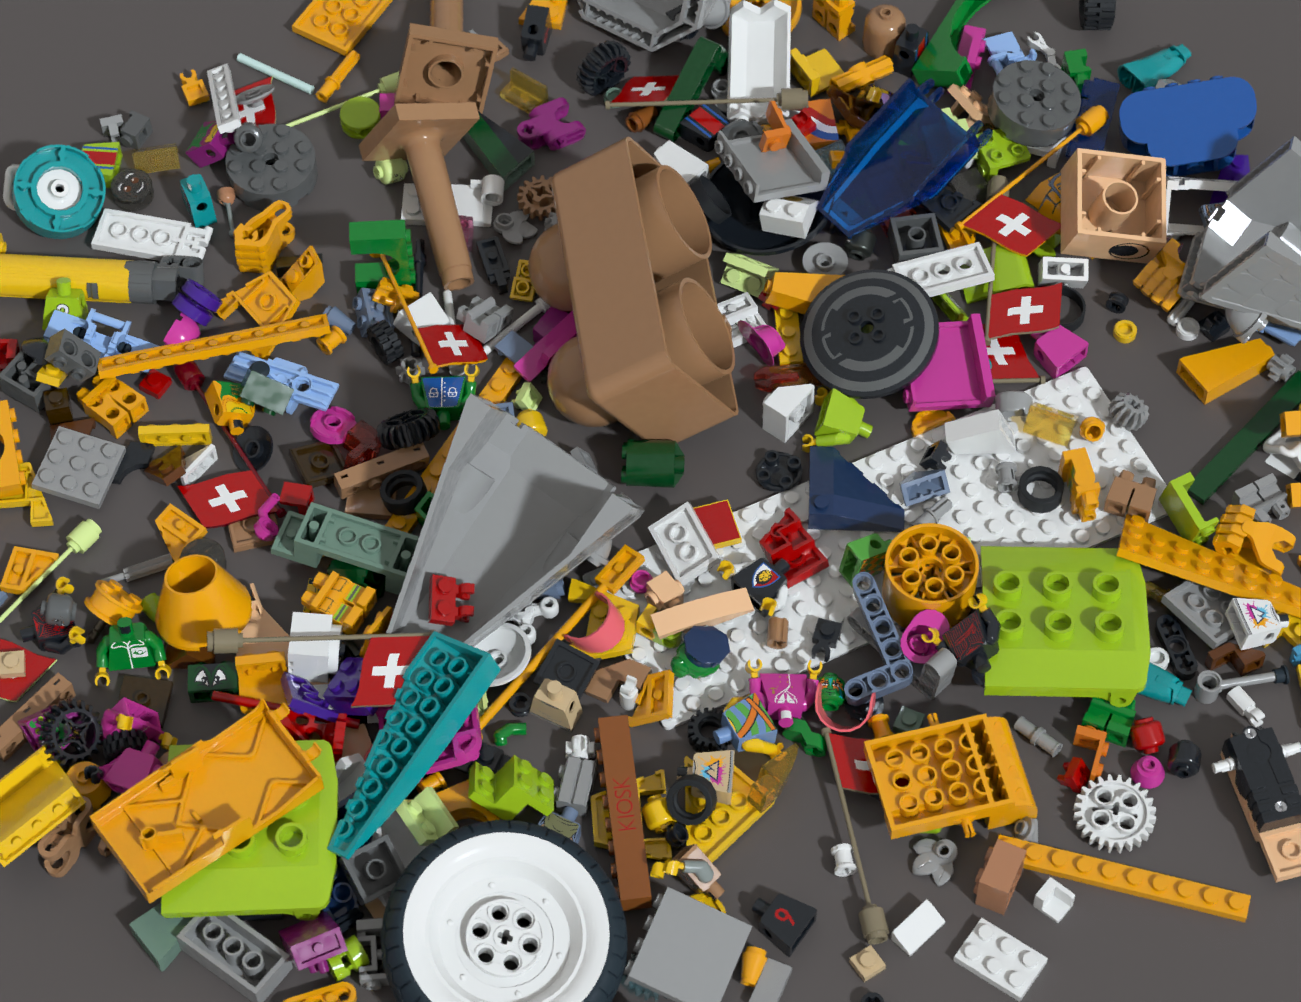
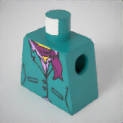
M193 174L180 180L182 199L195 228H202L216 223L217 219L212 198L202 175ZM200 203L204 206L203 210H197V206Z

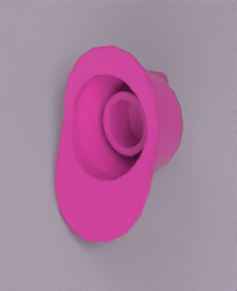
M738 321L737 326L742 336L757 351L758 355L768 366H773V358L785 348V343L776 329L769 325H760L753 328L745 321Z
M929 609L919 612L903 632L900 639V647L903 654L910 661L925 664L938 652L935 649L936 645L933 642L927 643L923 641L921 635L926 634L929 639H932L933 633L928 628H936L939 631V639L943 640L942 635L950 630V625L947 618L941 612Z

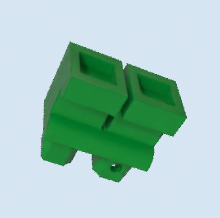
M1086 49L1064 51L1061 70L1075 82L1080 92L1081 103H1084L1087 99L1086 94L1092 71L1090 67L1086 66L1088 56Z
M1093 697L1081 726H1092L1100 731H1105L1106 729L1105 741L1126 747L1136 714V701L1133 700L1126 707H1115L1108 700Z

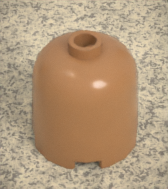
M888 4L878 5L872 8L866 15L862 42L864 51L875 59L883 55L893 59L895 44L906 28L904 14L897 7Z

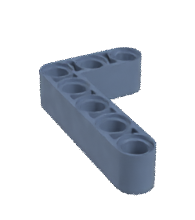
M859 572L854 576L852 582L853 593L885 666L854 677L846 682L844 687L845 700L852 706H860L870 702L873 692L876 693V699L903 689L909 686L913 679V668L910 660L902 652L900 637L873 576L868 572ZM861 582H867L870 587L866 590H861L857 585ZM877 604L880 608L876 612H870L867 610V606ZM883 625L888 627L889 631L885 634H880L876 631L877 627ZM893 647L899 652L895 656H889L885 651ZM902 669L908 672V676L898 678L895 673ZM875 679H882L885 681V685L878 688L873 686L872 682ZM852 688H859L862 690V694L854 697L849 694V691Z

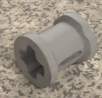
M1013 462L997 464L995 471L999 479L997 483L998 491L1002 493L1016 491L1018 489V482L1015 480L1016 464Z

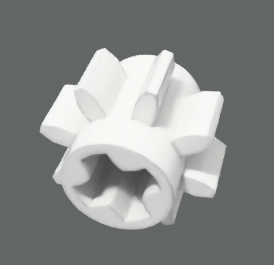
M586 735L573 736L571 742L566 741L565 758L570 756L580 758L581 760L595 759V742H590V738Z

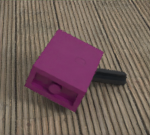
M355 907L333 920L327 912L319 914L314 920L299 922L278 931L285 952L290 955L291 961L298 971L308 967L312 974L318 971L324 974L329 971L327 959L348 951L342 933L355 926L356 920H362L364 913L358 907Z

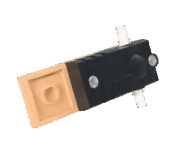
M1247 726L1242 734L1234 732L1230 738L1224 741L1220 754L1222 760L1212 763V769L1215 774L1219 772L1228 773L1254 839L1261 845L1275 882L1301 876V795H1299L1298 787L1294 782L1285 757L1301 753V744L1297 742L1280 745L1272 727L1264 729L1261 726Z

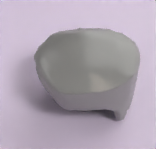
M1023 391L1001 392L995 397V410L999 409L1006 421L1009 417L1025 416L1032 407L1033 398Z

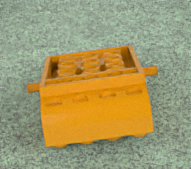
M933 713V717L932 714L927 715L929 727L864 741V754L870 773L872 772L891 840L951 825H962L965 837L969 838L976 835L972 822L977 819L984 818L989 830L1017 823V821L1026 816L1037 818L1038 810L1009 723L1003 717H987L985 713L940 724L937 713ZM898 778H905L909 781V784L905 787H900L895 781Z

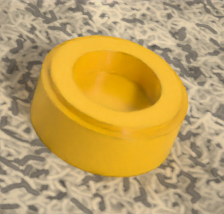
M1120 320L1115 324L1113 336L1118 342L1130 343L1136 338L1137 327L1133 322Z

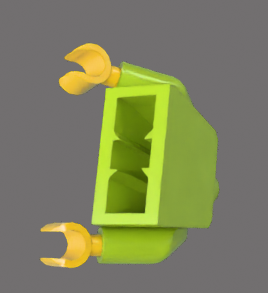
M820 387L817 390L814 401L816 405L822 407L814 432L816 438H813L810 434L802 437L803 443H809L802 445L804 452L810 453V446L850 444L857 435L865 438L870 436L873 426L862 421L865 409L854 398L847 397L834 388L829 393H827L824 387Z

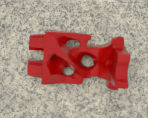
M290 709L289 714L280 722L294 740H310L309 735L316 732L320 735L321 740L330 743L334 761L338 762L342 758L347 714H339L335 723H314L316 716L305 712L304 714H298ZM303 716L307 717L308 722L306 724H298L295 719Z

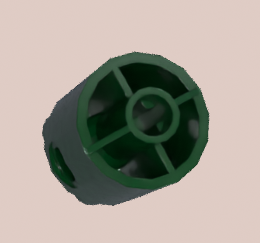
M628 439V442H623L622 459H626V466H623L621 471V483H626V486L674 488L684 475L685 455L676 441Z

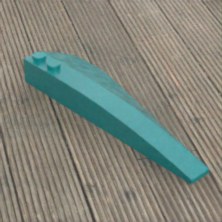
M433 631L403 675V685L397 689L394 696L396 702L392 710H388L385 716V726L379 730L364 764L366 769L363 776L358 777L355 784L357 789L353 798L349 799L346 804L347 812L344 819L339 820L327 848L329 851L348 860L378 830L415 788L448 746L501 671L490 653Z

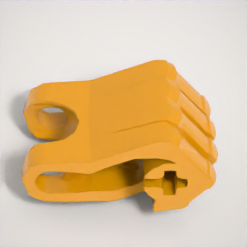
M282 200L275 201L264 211L252 217L245 225L240 223L234 230L235 257L240 272L265 274L270 270L272 271L281 251L293 241L296 233L295 227L288 223L292 218V209L288 202ZM280 209L286 210L278 217L275 215V213ZM283 231H289L287 234H282Z
M1174 238L1162 248L1155 258L1133 280L1135 287L1141 289L1145 296L1149 297L1156 305H1160L1166 312H1169L1181 298L1177 292L1186 264L1179 259L1177 249L1181 244Z
M1245 504L1228 505L1225 514H1222L1220 518V524L1216 527V535L1213 537L1212 543L1216 552L1248 566L1256 567L1267 574L1273 573L1282 577L1284 564L1276 559L1272 549L1282 553L1288 552L1294 548L1296 537L1278 525L1269 522L1253 521L1256 509Z

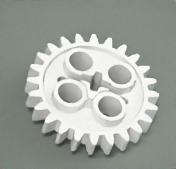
M1108 774L1107 781L1098 776L1097 784L1090 780L1088 788L1083 786L1081 794L1076 796L1077 803H1074L1073 811H1075L1073 820L1078 821L1076 829H1083L1082 838L1090 837L1089 845L1098 842V850L1102 849L1105 845L1107 846L1108 853H1111L1113 847H1116L1118 853H1121L1122 848L1125 846L1130 852L1132 851L1133 844L1140 847L1142 840L1147 841L1149 833L1153 832L1154 826L1152 824L1156 822V816H1154L1156 807L1151 806L1153 798H1146L1148 790L1139 791L1140 783L1132 786L1130 777L1126 782H1122L1121 775H1118L1117 780H1113L1112 776ZM1099 798H1104V799L1108 800L1109 802L1103 803V802L1099 801L1098 799H1099ZM1125 802H1129V803L1133 804L1134 806H1133V807H1128V806H1126L1124 803H1125ZM1095 821H1103L1105 825H1099ZM1121 825H1128L1131 829H1124Z

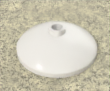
M504 623L474 646L490 653L501 669L489 687L503 685L514 680L525 670L531 658V644L528 636L521 628L510 623Z

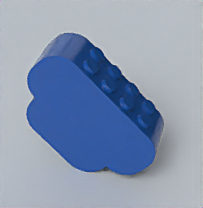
M1214 76L1207 81L1199 79L1190 80L1187 84L1183 85L1170 83L1165 85L1164 88L1158 89L1156 87H1146L1142 91L1130 94L1121 104L1119 111L1121 142L1132 154L1166 158V176L1179 177L1224 169L1234 160L1238 141L1248 136L1253 129L1257 111L1255 92L1252 86L1244 79L1239 77L1223 78V76Z

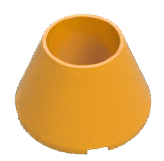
M198 554L182 557L169 566L164 576L155 614L158 633L166 643L177 649L200 651V647H207V631H213V629L238 628V633H241L252 615L251 596L241 582L210 557Z

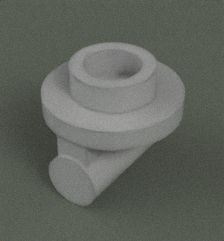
M1026 816L1017 821L1014 828L1016 838L1038 844V820Z

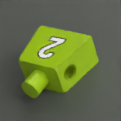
M69 278L57 279V288H50L45 300L42 330H46L54 310L84 320L87 319L89 311L84 291L71 288V280Z

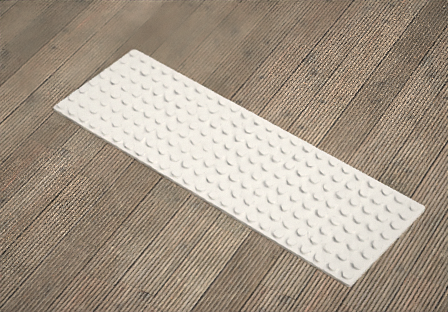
M1087 367L1079 368L1045 382V384L1024 391L1033 398L1031 409L1025 416H1013L1007 420L1015 434V453L954 454L948 446L946 450L952 455V458L947 462L941 459V462L946 466L945 473L950 493L906 507L899 485L900 482L913 472L933 470L931 468L926 470L919 463L928 446L939 440L943 441L945 424L852 463L864 473V477L871 483H875L887 494L890 500L895 504H899L904 509V530L909 528V524L924 513L925 508L932 507L942 497H947L952 502L953 507L938 519L939 522L937 524L949 526L961 532L964 536L971 537V543L979 559V571L974 598H977L976 594L982 593L981 546L1093 548L1121 536L1125 517L1104 512V506L1115 476L1119 477L1122 470L1132 472L1134 474L1133 481L1142 484L1144 477L1156 480L1155 488H1157L1148 523L1168 516L1159 501V497L1167 486L1131 431H1127L1125 427L1120 429L1117 423H1113L1114 419L1108 416V408L1111 402ZM995 404L959 419L995 410ZM1093 416L1105 423V432L1100 440L1091 442L1080 436V425L1087 417ZM1085 447L1095 474V482H1099L1101 487L1098 497L1099 506L1095 510V520L1081 522L1079 513L1072 514L1070 491L1066 482H1064L1062 501L1059 506L1048 513H1035L1024 508L1019 502L1018 489L1011 493L998 491L997 483L999 479L995 467L1001 462L1015 463L1017 466L1015 480L1019 486L1020 477L1031 467H1050L1058 472L1063 451ZM809 481L733 512L742 543L716 549L722 561L727 560L732 564L757 561L760 558H765L768 561L759 541L770 531L774 523H779L784 517V511L790 507L801 520L802 527L814 539L815 546L828 559L829 567L790 587L785 607L775 611L773 616L767 615L764 618L755 610L713 626L727 635L730 652L722 660L717 671L707 677L694 679L688 675L682 678L674 676L672 718L660 720L663 728L671 730L691 721V716H696V711L698 710L704 713V708L708 707L709 712H712L713 707L719 709L726 706L732 697H746L750 694L748 678H751V675L745 670V664L749 659L753 669H757L756 660L758 658L762 661V668L758 671V677L760 673L801 674L807 671V665L810 660L811 669L819 666L820 661L822 664L826 663L824 662L825 654L823 652H818L815 659L811 657L812 648L815 645L812 643V637L818 618L842 623L836 649L830 648L829 661L868 645L869 643L847 621V617L859 605L854 596L853 588L839 572L840 564L847 543L874 533L879 534L883 541L893 540L900 532L808 529ZM1034 481L1027 485L1029 494L1036 498H1049L1055 493L1052 485L1044 481ZM1130 498L1126 514H1128V509L1132 498ZM657 544L639 551L644 556L645 561L636 571L645 570L653 578L667 571L676 580ZM721 562L683 586L685 590L684 603L732 591V576L724 580L722 578L724 572L717 571ZM605 566L584 574L583 582L597 588L599 585L596 584L594 578ZM884 570L873 576L881 596ZM892 573V577L902 575L903 573ZM629 579L615 594L620 598L639 605V617L648 605L645 593L639 594L634 592L630 588ZM863 582L857 587L861 590H866L870 585L867 582ZM948 590L946 591L949 598L954 597ZM918 592L917 595L915 596L916 598H919V599L922 598V597L919 596V592ZM872 604L879 610L880 607L877 604ZM772 617L786 618L789 621L786 648L773 649L767 646L768 620ZM892 619L894 625L900 631L905 629ZM682 631V641H681V644L684 643V638H683V636H684L685 634H684L683 631ZM636 633L633 653L624 655L626 660L631 659L651 667V674L665 670L672 671L670 663L672 658L676 656L678 647L667 648Z

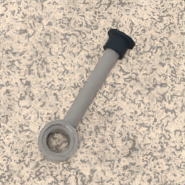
M1281 665L1280 668L1272 669V672L1224 680L1215 671L1206 670L1199 674L1193 694L1199 702L1210 704L1217 699L1218 694L1224 689L1274 682L1275 684L1284 683L1286 685L1289 684L1290 680L1288 668L1286 665ZM1204 685L1210 686L1212 689H1208Z

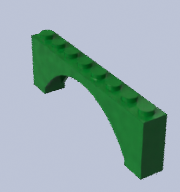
M991 0L955 1L912 68L919 86L950 87L952 84L962 87L966 85L973 72L966 56H960L957 53L958 40L970 18Z

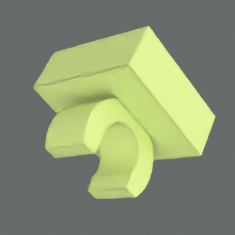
M524 382L521 389L516 391L517 397L511 402H513L515 408L522 409V411L526 409L536 411L543 397L531 382Z

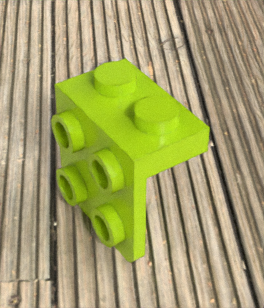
M1000 128L976 134L973 138L974 144L977 146L978 154L975 160L978 164L979 174L982 178H985L987 184L991 177L998 175V169L1024 163L1031 158L1027 146L1005 137L1006 133Z

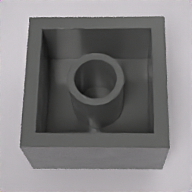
M935 213L890 218L887 235L895 264L944 251Z
M388 834L357 849L348 860L344 857L338 859L361 906L393 890L397 880L405 870Z

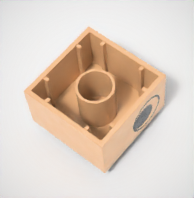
M1077 148L1061 169V254L1148 264L1166 244V158Z

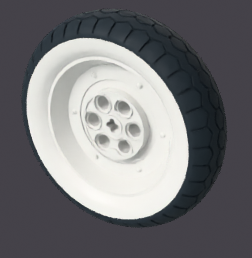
M493 820L470 824L451 831L429 844L409 863L397 880L385 908L381 929V953L384 971L397 1002H612L620 986L627 957V927L621 901L611 880L598 862L581 846L559 832L541 825L515 820ZM501 911L504 913L505 918L496 920L492 917V913ZM527 919L530 922V926L526 928L520 927L517 924V920ZM481 928L486 932V935L479 938L472 931ZM502 936L508 937L507 944L501 943ZM531 943L537 950L528 953L523 949V945ZM482 953H488L491 955L492 961L482 962L478 956ZM506 961H514L518 967L515 970H508L505 968L504 963Z

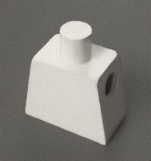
M431 292L408 306L417 328L449 324V318ZM402 309L398 312L393 325L420 346L405 310Z

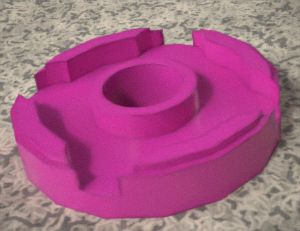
M331 406V409H327V411L318 409L310 418V432L316 439L327 444L348 442L354 437L357 430V422L354 415L341 407ZM334 423L338 426H330L328 424Z

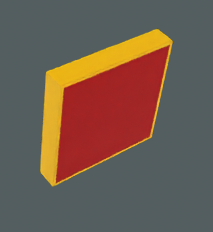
M728 499L693 508L715 549L742 543V538Z

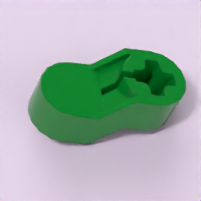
M793 718V725L784 728L783 736L788 740L800 743L807 755L815 757L825 756L827 752L825 736L811 732L805 720Z

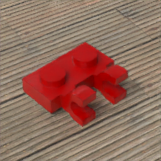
M432 574L429 584L428 623L453 626L455 620L468 623L470 617L474 616V606L463 605L455 607L456 598L469 601L470 594H474L475 584L462 583L457 585L455 577Z

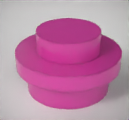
M638 570L629 579L630 588L639 594L646 593V583L652 580L653 577L645 570Z

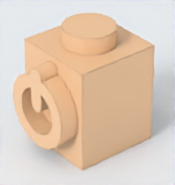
M667 571L646 583L647 592L644 594L646 601L657 607V611L684 603L685 590L679 580H674Z

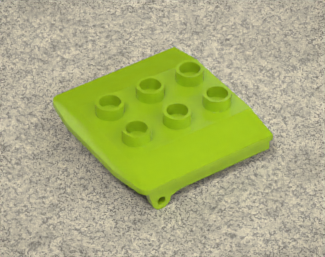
M981 546L982 593L987 596L986 607L991 608L1001 625L998 641L999 652L989 659L991 669L984 673V695L1096 697L1110 701V704L1115 707H1126L1131 704L1137 693L1143 691L1146 687L1151 655L1146 583L1140 564L1116 556L1118 548Z
M296 741L304 751L311 748L314 742L321 748V754L311 763L320 773L324 789L161 896L162 916L165 918L289 914L295 915L297 919L304 921L314 920L319 916L320 911L326 908L330 902L337 868V855L327 849L338 825V779L332 746L328 741ZM169 745L168 762L192 745Z

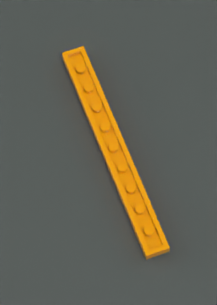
M325 313L177 344L99 358L97 367L100 379L114 378L119 375L136 374L140 371L160 369L174 364L181 365L194 360H206L219 355H230L244 350L251 351L264 346H275L280 343L296 342L310 337H321L325 334H330L331 331Z
M506 357L479 396L490 400L494 404L505 403L522 379V376L513 368L515 363ZM458 425L421 475L427 492L435 493ZM415 486L411 488L405 498L414 493L416 490ZM416 513L406 516L393 514L385 526L411 534L419 522Z
M1000 834L998 836L999 840L1027 850L1023 869L1246 922L1251 895L1029 841H1022Z

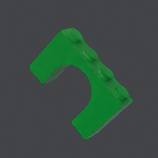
M405 219L349 222L351 255L385 254L393 258L388 260V264L398 286L405 284L412 286V284L416 283L411 229H406ZM383 262L355 263L357 294L361 288L376 289L383 277L390 279Z

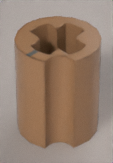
M772 617L768 620V647L773 649L787 647L789 621L786 618Z

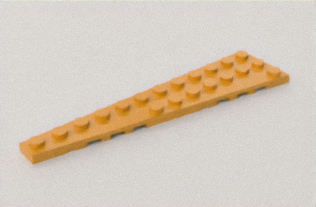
M1126 514L1116 556L1239 598L1269 600L1275 610L1301 618L1300 587L1283 581L1282 577L1277 574H1267L1256 567L1248 566L1147 523L1141 516Z

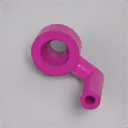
M273 493L258 509L259 520L254 524L256 536L263 541H272L279 532L276 523L268 517V512L280 500L279 495Z

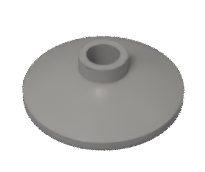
M261 85L240 93L236 96L237 105L250 104L252 108L263 105V99L274 91V85Z
M822 242L810 246L805 251L802 264L808 274L843 275L848 266V257L845 251L838 245Z

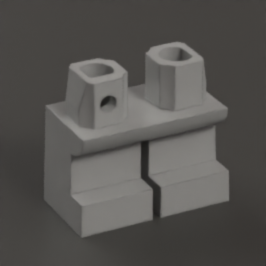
M476 296L470 302L469 307L465 305L459 307L456 319L464 323L463 331L485 344L510 325L514 308L507 304L503 307L497 306L492 296L486 300Z
M1273 473L1254 481V484L1250 483L1234 491L1231 505L1245 504L1256 509L1253 519L1255 522L1271 523L1272 519L1269 516L1271 513H1274L1278 520H1282L1289 516L1291 510L1286 502L1288 494L1282 492L1277 486V479Z

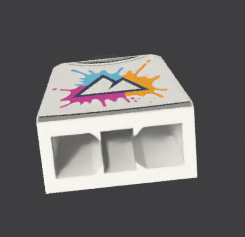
M1232 598L1225 612L1240 650L1273 643L1281 629L1287 628L1289 625L1288 615L1286 613L1276 614L1269 600Z

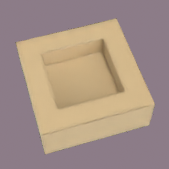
M24 650L0 652L1 679L26 677Z
M871 945L849 959V963L864 982L886 968V964Z

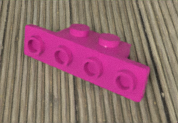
M965 25L958 54L966 56L973 74L965 87L971 90L976 69L980 70L982 57H980V53H984L986 47V40H984L986 29Z
M573 310L514 364L513 368L527 382H531L551 363L555 353L563 344L577 336Z

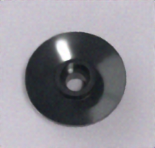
M250 426L244 429V432L238 435L236 441L255 470L259 471L271 458L273 452L272 437L265 428L260 426ZM233 446V458L236 465L243 471H249L250 469Z

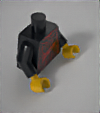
M60 577L56 581V589L52 593L71 594L74 591V587L68 584L70 579ZM41 604L31 612L34 625L20 628L23 643L37 639L41 651L64 655L72 648L81 647L86 641L85 637L81 636V634L85 633V630L76 626L75 621H71L68 626L47 624L45 622V615H40Z
M978 593L976 596L980 601L979 604L974 597L968 599L969 606L977 610L944 633L942 641L939 639V631L936 628H928L933 633L932 639H929L926 634H922L921 637L927 643L933 642L936 645L935 649L937 651L942 647L948 649L955 656L957 666H966L971 670L976 669L978 673H986L991 669L989 659L999 652L998 641L1001 625L991 608L986 607L987 596L983 593Z

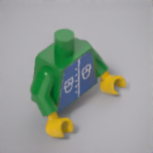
M469 364L465 365L464 372L468 376V380H466V376L421 377V381H419L420 367L417 365L418 374L415 376L411 375L409 367L407 368V375L412 380L410 388L414 404L417 408H431L436 411V415L440 420V430H447L451 426V421L460 420L467 398L471 393L476 395L477 381H475V377L480 372L477 365L473 374L468 372Z

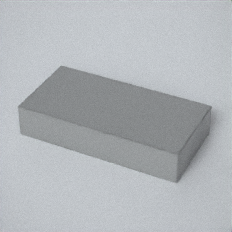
M768 958L749 1002H779L791 975L792 967Z

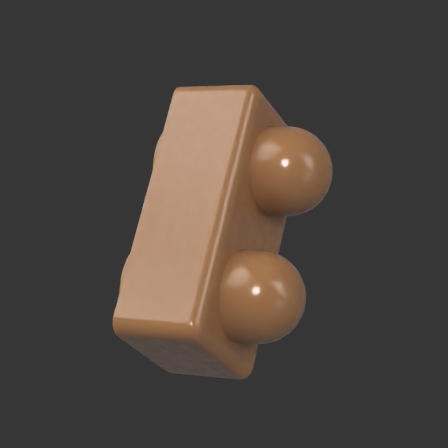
M626 137L557 172L551 180L557 224L544 231L536 240L528 263L530 281L538 296L555 309L565 312L573 310L577 336L567 341L558 349L548 369L547 387L551 400L557 410L568 420L585 427H602L619 421L642 440H672L677 443L738 415V404L731 374L735 366V352L729 330L718 309L708 261L712 251L711 234L704 212L687 182L672 167L661 165L631 137Z

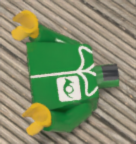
M129 617L120 618L117 621V625L109 627V635H105L97 646L96 667H99V672L95 675V685L98 687V678L100 677L107 679L106 687L109 685L110 677L106 672V668H109V671L153 667L156 666V662L158 663V668L155 672L156 679L161 680L160 670L166 671L169 679L172 670L164 661L167 658L162 639L148 630L145 623H132Z

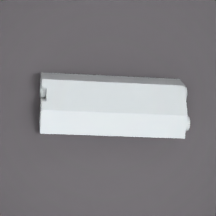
M742 0L730 8L727 99L777 98V93H781V88H790L791 6L779 0H771L759 8ZM769 102L727 104V118L730 122L746 119L749 122L751 120L755 121L759 125L769 124L765 116ZM782 111L784 120L788 119L789 111Z

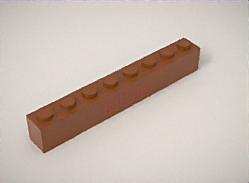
M628 715L598 718V728H594L595 743H600L601 750H596L598 765H603L604 771L599 772L600 786L606 787V795H602L603 810L609 811V817L605 818L606 833L611 832L612 840H608L609 856L614 855L615 863L610 864L612 879L617 878L618 886L614 888L621 901L623 911L652 908Z

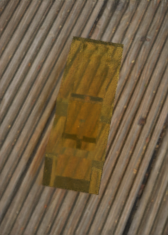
M796 743L761 767L757 781L752 784L747 801L760 813L777 799L786 786L797 757L799 746Z

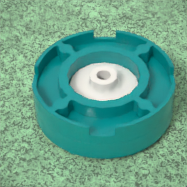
M59 144L41 147L24 159L17 169L12 188L13 205L20 220L33 232L51 239H68L88 230L99 217L106 194L103 174L100 168L89 158V155L75 147Z

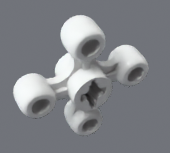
M547 596L539 603L531 602L509 620L514 621L526 633L532 645L536 640V630L531 625L536 616H543L547 619L556 617L559 612V604L554 597Z

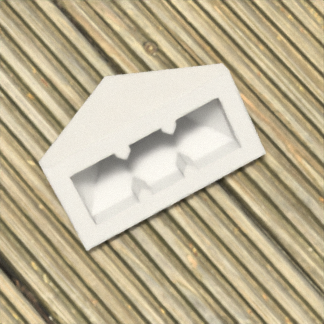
M213 444L185 458L186 473L180 477L182 486L194 484L218 459L216 448Z

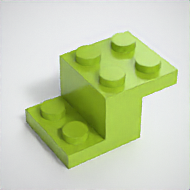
M513 755L496 774L489 767L482 766L475 761L469 767L468 798L503 820H512L527 804L548 817L554 811V780L547 773L540 772L527 760L520 759L516 755Z

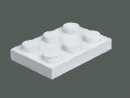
M688 501L648 527L675 579L679 580L683 586L722 561L696 512Z
M981 918L954 956L953 961L1020 1002L1046 965L1048 958Z

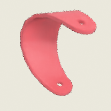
M596 591L594 593L595 596L609 606L608 615L603 624L595 632L585 637L576 638L567 634L563 636L571 645L589 653H602L612 649L621 641L625 631V621L621 612L608 597Z
M818 684L815 696V710L820 721L830 729L838 732H851L863 726L872 716L876 699L875 692L871 695L869 711L863 722L855 726H842L834 723L826 715L822 707V684Z

